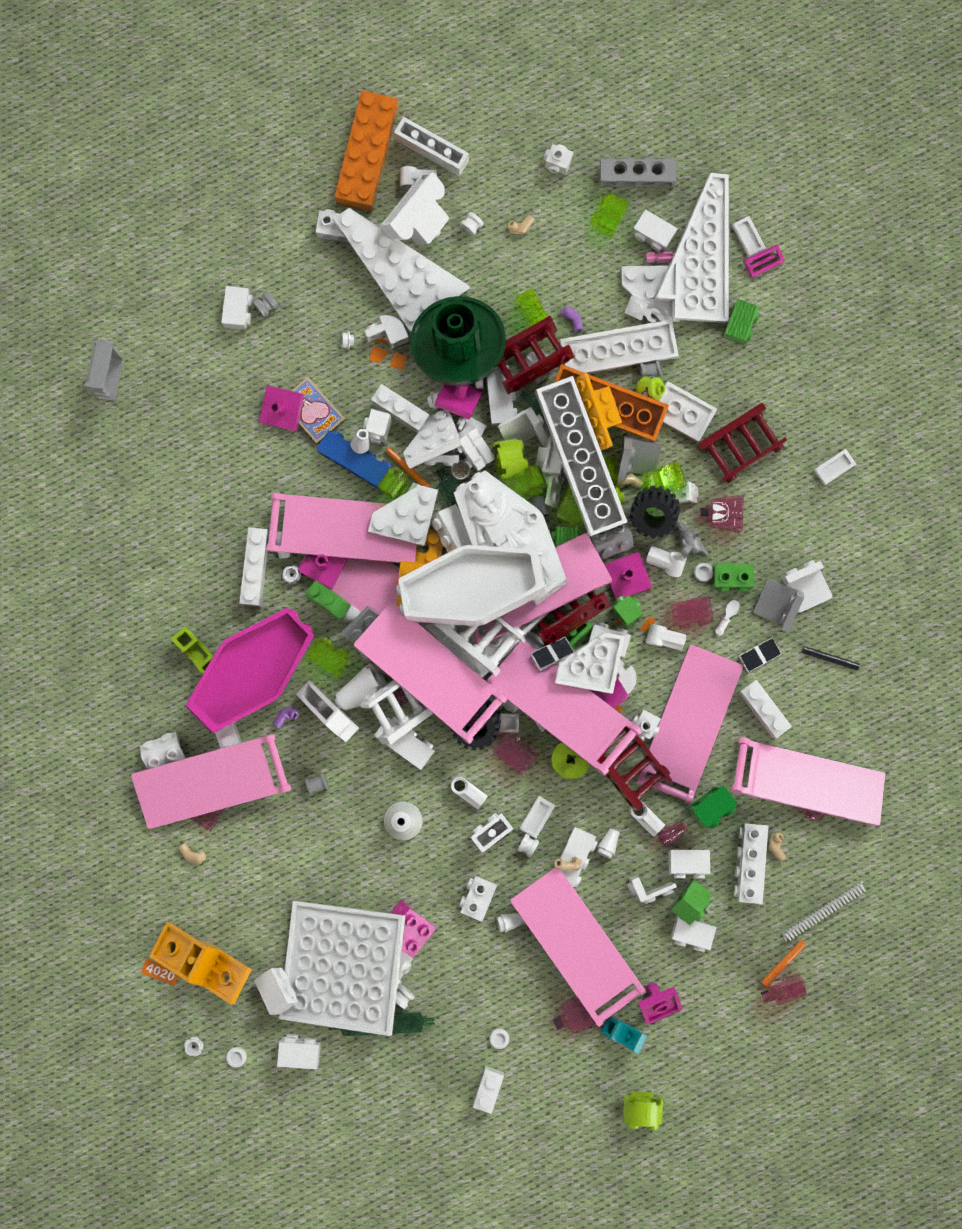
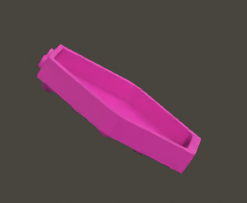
M285 608L227 638L220 644L185 705L212 734L274 702L282 694L314 637L313 629L306 622L303 624L298 619L300 616L295 610Z

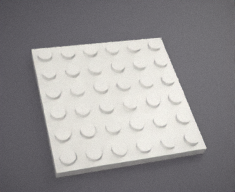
M293 901L285 973L291 988L296 993L298 1003L280 1014L279 1019L391 1036L405 915Z

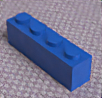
M328 430L317 447V452L382 492L394 474L393 469H391L392 465L384 460L382 462L375 459L376 455L368 450L362 454L354 452L351 448L352 440L347 442L339 432Z

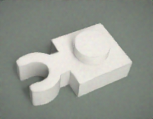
M631 295L624 313L639 320H643L644 316H646L648 321L654 323L657 320L652 318L651 313H660V309L648 308L650 302Z

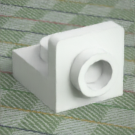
M460 417L456 425L458 433L467 426L473 425L481 437L487 427L473 418L469 420L464 417Z
M688 481L667 485V488L671 490L670 493H674L680 503H697L698 488L695 484Z

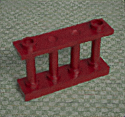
M551 316L544 318L506 340L505 352L498 368L506 379L502 384L508 395L574 358L570 345L562 347L554 335L557 332V328ZM546 337L556 350V352L547 357L537 344ZM529 347L532 348L539 359L538 362L531 366L528 365L521 354L522 351ZM513 356L522 368V371L512 376L504 361Z
M763 403L758 404L697 444L696 447L700 453L704 450L709 452L725 475L720 479L721 484L725 481L729 484L737 478L736 474L772 451L777 453L785 447L783 444L787 441L786 437L778 441L764 420L763 412L766 410V407ZM752 419L758 423L772 446L762 451L747 428V423ZM735 430L742 433L756 454L749 461H746L731 438V433ZM719 440L725 441L740 464L732 472L715 448V443Z
M592 591L586 594L590 600L582 605L577 600L570 602L569 604L574 610L565 616L559 608L549 612L545 617L553 613L558 621L547 626L542 619L537 624L541 629L538 635L544 646L555 643L609 608L611 604L605 593L602 591L596 595Z
M625 727L608 749L627 734L630 729ZM636 735L632 739L633 743L618 756L608 768L609 772L605 776L628 805L634 810H639L644 806L640 801L642 795L659 780L671 782L672 779L669 776L670 771L664 765L661 766L639 736ZM638 749L645 758L626 775L620 776L616 771L618 766ZM606 751L597 761L600 764L606 760ZM650 764L656 771V774L636 791H632L628 786L629 782Z

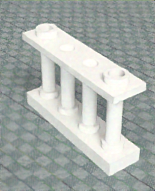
M500 617L494 619L496 624L478 645L475 644L474 646L468 641L470 640L469 637L479 626H468L463 633L458 634L454 631V624H434L440 632L495 677L501 671L497 666L499 664L498 661L517 639L523 644L526 642L522 630L517 626L512 628ZM503 627L511 635L492 657L489 656L487 658L483 655L484 648Z
M394 680L376 693L367 695L364 698L365 701L359 704L361 708H372L384 729L383 734L378 737L381 744L391 745L433 714L424 705H420L417 699L401 686L413 708L411 714L405 715L393 694V691L400 687ZM385 697L398 718V723L394 726H390L378 704Z

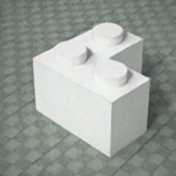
M287 1034L279 1042L277 1067L317 1069L319 1067L321 1042H316L314 1038H304L303 1041V1038H298L296 1034Z

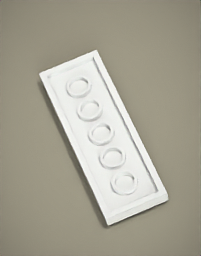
M672 320L560 339L562 347L569 344L574 354V358L564 365L587 374L679 357Z

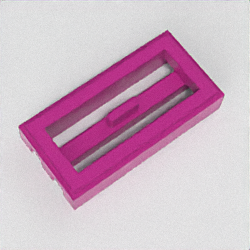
M778 244L743 260L750 278L785 262ZM776 250L775 253L750 265V262ZM777 256L779 257L778 260L753 272V268Z

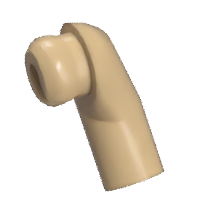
M527 215L522 223L511 221L507 227L511 234H524L534 223L535 219Z
M630 473V475H626L625 482L616 480L615 485L623 488L624 485L631 484L639 490L644 482Z
M780 832L771 835L768 846L778 862L787 857L780 849L781 843L784 840V836Z
M186 843L178 848L188 863L199 865L202 864V861L206 860V854L203 851L199 853L192 852Z
M572 857L571 862L556 859L554 865L556 868L564 871L578 870L581 868L582 860L577 857Z

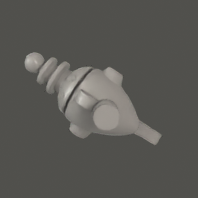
M678 518L676 528H678L677 532H680L679 540L682 547H684L681 550V555L686 557L691 551L707 556L708 552L699 540V534L693 531V529H687V525H683L684 522L680 523Z

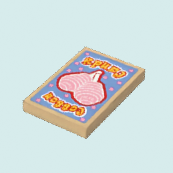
M309 377L292 390L304 394L298 424L316 444L322 441L328 430L332 432L345 421L342 414Z

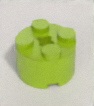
M513 438L492 444V449L496 448V453H493L496 457L494 459L497 474H502L500 480L525 474V470L528 469V462L526 458H523L522 451H524V445L521 439Z
M562 742L554 748L551 755L552 768L559 776L566 779L581 777L590 766L587 761ZM567 755L575 756L574 764L566 763Z
M631 1092V1096H628L626 1093L623 1104V1121L627 1123V1127L638 1129L639 1126L650 1130H658L663 1119V1097L658 1095V1098L653 1097L654 1093Z

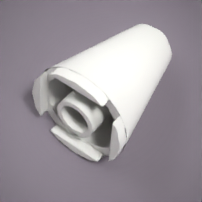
M373 663L368 664L336 694V705L344 710L359 707V704L365 701L364 698L367 695L376 693L387 685L384 676L376 672L378 668Z
M397 802L390 806L385 813V829L390 836L397 840H409L415 837L422 827L421 812L412 803ZM399 818H403L405 820L404 825L400 826L398 824Z

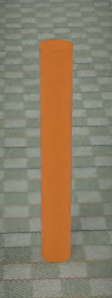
M390 447L386 449L385 453L419 485L430 488L431 485L413 468L409 469L407 463Z
M800 940L766 975L761 983L767 987L799 954L806 944Z

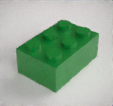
M716 785L687 807L686 810L699 827L712 829L721 822L719 819L722 816L728 817L735 812V806L738 803L724 785Z

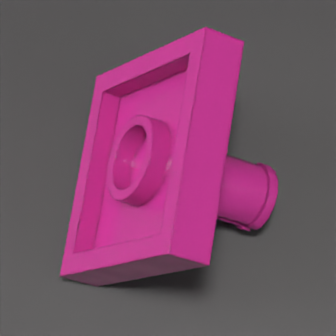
M444 384L434 406L470 420L483 391L473 388L469 384L462 386Z
M267 385L259 423L297 431L304 394Z
M639 552L604 564L612 578V582L609 584L615 600L621 596H631L652 588Z
M307 554L298 572L333 589L349 558L331 557L324 554Z
M650 983L646 986L650 997L638 1002L647 1025L683 1010L674 986L660 992L657 983Z

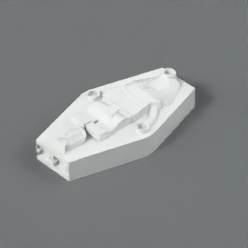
M485 470L482 473H476L472 476L471 481L466 484L463 483L456 488L454 495L472 545L538 550L547 593L531 600L532 603L535 605L539 604L568 583L544 516L539 509Z
M477 545L461 546L399 578V585L396 586L398 596L402 597L403 604H400L401 615H405L408 621L467 626L485 625L547 593L538 550Z

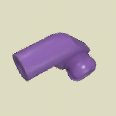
M570 306L561 309V317L572 320L574 332L583 330L581 316L576 310Z
M294 707L283 708L272 724L281 728L285 720H296L300 713Z

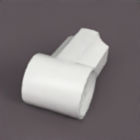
M412 166L401 167L400 188L409 190L421 174L433 171L437 176V170H420Z
M652 546L646 563L665 569V572L670 576L680 577L687 557L682 556L679 552L669 553Z
M650 624L646 638L647 644L658 647L665 646L679 651L683 650L686 641L685 634L667 630L666 627L656 624Z
M458 776L451 781L450 787L452 791L476 809H479L488 797L463 777ZM457 780H462L465 783V787L461 791H457L454 788V783Z
M642 802L644 805L642 806L643 813L639 816L635 815L633 809L629 807L630 815L653 837L665 826L645 803Z

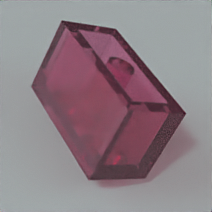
M710 596L676 602L670 605L674 628L679 627L680 630L691 628V624L698 623V626L709 625L710 621L714 619Z
M507 733L492 751L522 776L537 759L534 756L536 752L528 745L526 748L521 745V739L516 734L512 733L510 735Z

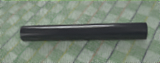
M806 646L802 650L803 654L856 671L860 663Z

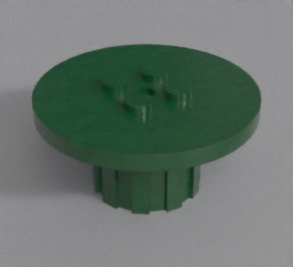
M454 296L431 304L418 316L411 331L410 345L415 363L426 376L442 384L462 386L478 382L495 370L505 352L506 334L501 318L489 305L475 298Z

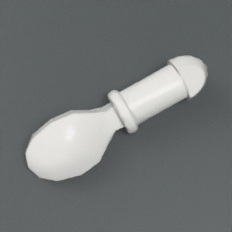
M737 600L730 601L727 605L725 617L722 616L720 624L715 629L716 636L719 637L724 634L725 628L731 622L729 620L730 617L736 615L739 611L740 605Z

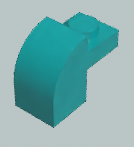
M614 1016L606 1019L600 1031L611 1040L623 1044L638 1054L647 1038V1035L642 1033L641 1030Z

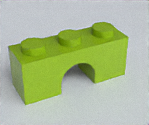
M184 626L171 640L197 666L196 668L203 675L214 655L189 627Z

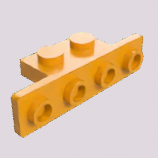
M582 374L575 378L576 386L602 451L613 446L607 428L618 425L622 421L610 387L594 391L588 374Z

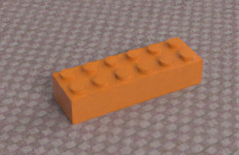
M361 90L335 193L336 204L373 212L399 108L398 98Z
M561 364L555 382L571 376L575 380V378L585 373ZM588 374L594 391L608 386L611 389L622 423L612 427L655 442L669 405Z

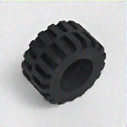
M655 485L650 486V489L645 487L637 493L631 506L630 521H632L633 528L637 527L636 531L639 534L642 532L644 533L643 536L647 537L649 535L653 539L656 536L663 538L664 534L667 536L675 529L680 513L679 499H676L674 493H670L671 490L668 488L664 490L663 486L655 488ZM651 507L658 508L664 515L653 516L646 509Z
M489 700L485 702L474 716L480 718L492 702ZM495 711L486 722L487 727L478 731L470 744L465 742L451 729L453 738H458L457 743L459 745L463 743L464 748L472 747V750L475 751L477 747L483 750L485 745L487 747L491 746L492 741L495 742L501 725L500 713ZM465 725L462 730L467 733L470 728Z

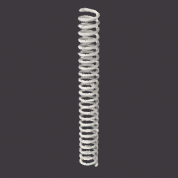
M860 881V884L854 885V888L844 892V895L841 894V897L834 898V901L828 902V905L815 911V914L812 913V916L809 915L808 918L805 917V920L802 919L799 925L796 924L789 928V931L786 930V933L783 932L785 941L787 942L786 937L790 941V936L793 939L795 938L792 932L797 937L796 931L801 935L799 928L804 932L802 926L805 930H807L806 925L811 928L808 921L812 926H814L812 920L816 924V919L820 922L821 920L818 915L823 920L822 914L827 918L824 910L828 915H830L828 909L833 913L830 905L835 911L837 910L834 904L840 909L837 902L843 907L840 899L845 905L844 898L848 903L850 902L847 896L853 901L850 893L854 898L856 896L853 891L857 896H859L857 890L862 894L859 886L866 892L862 885L863 882Z

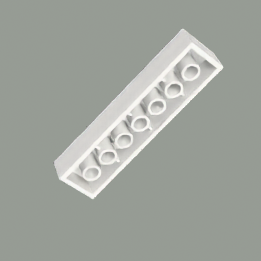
M573 376L536 389L537 400L588 536L590 537L627 523Z

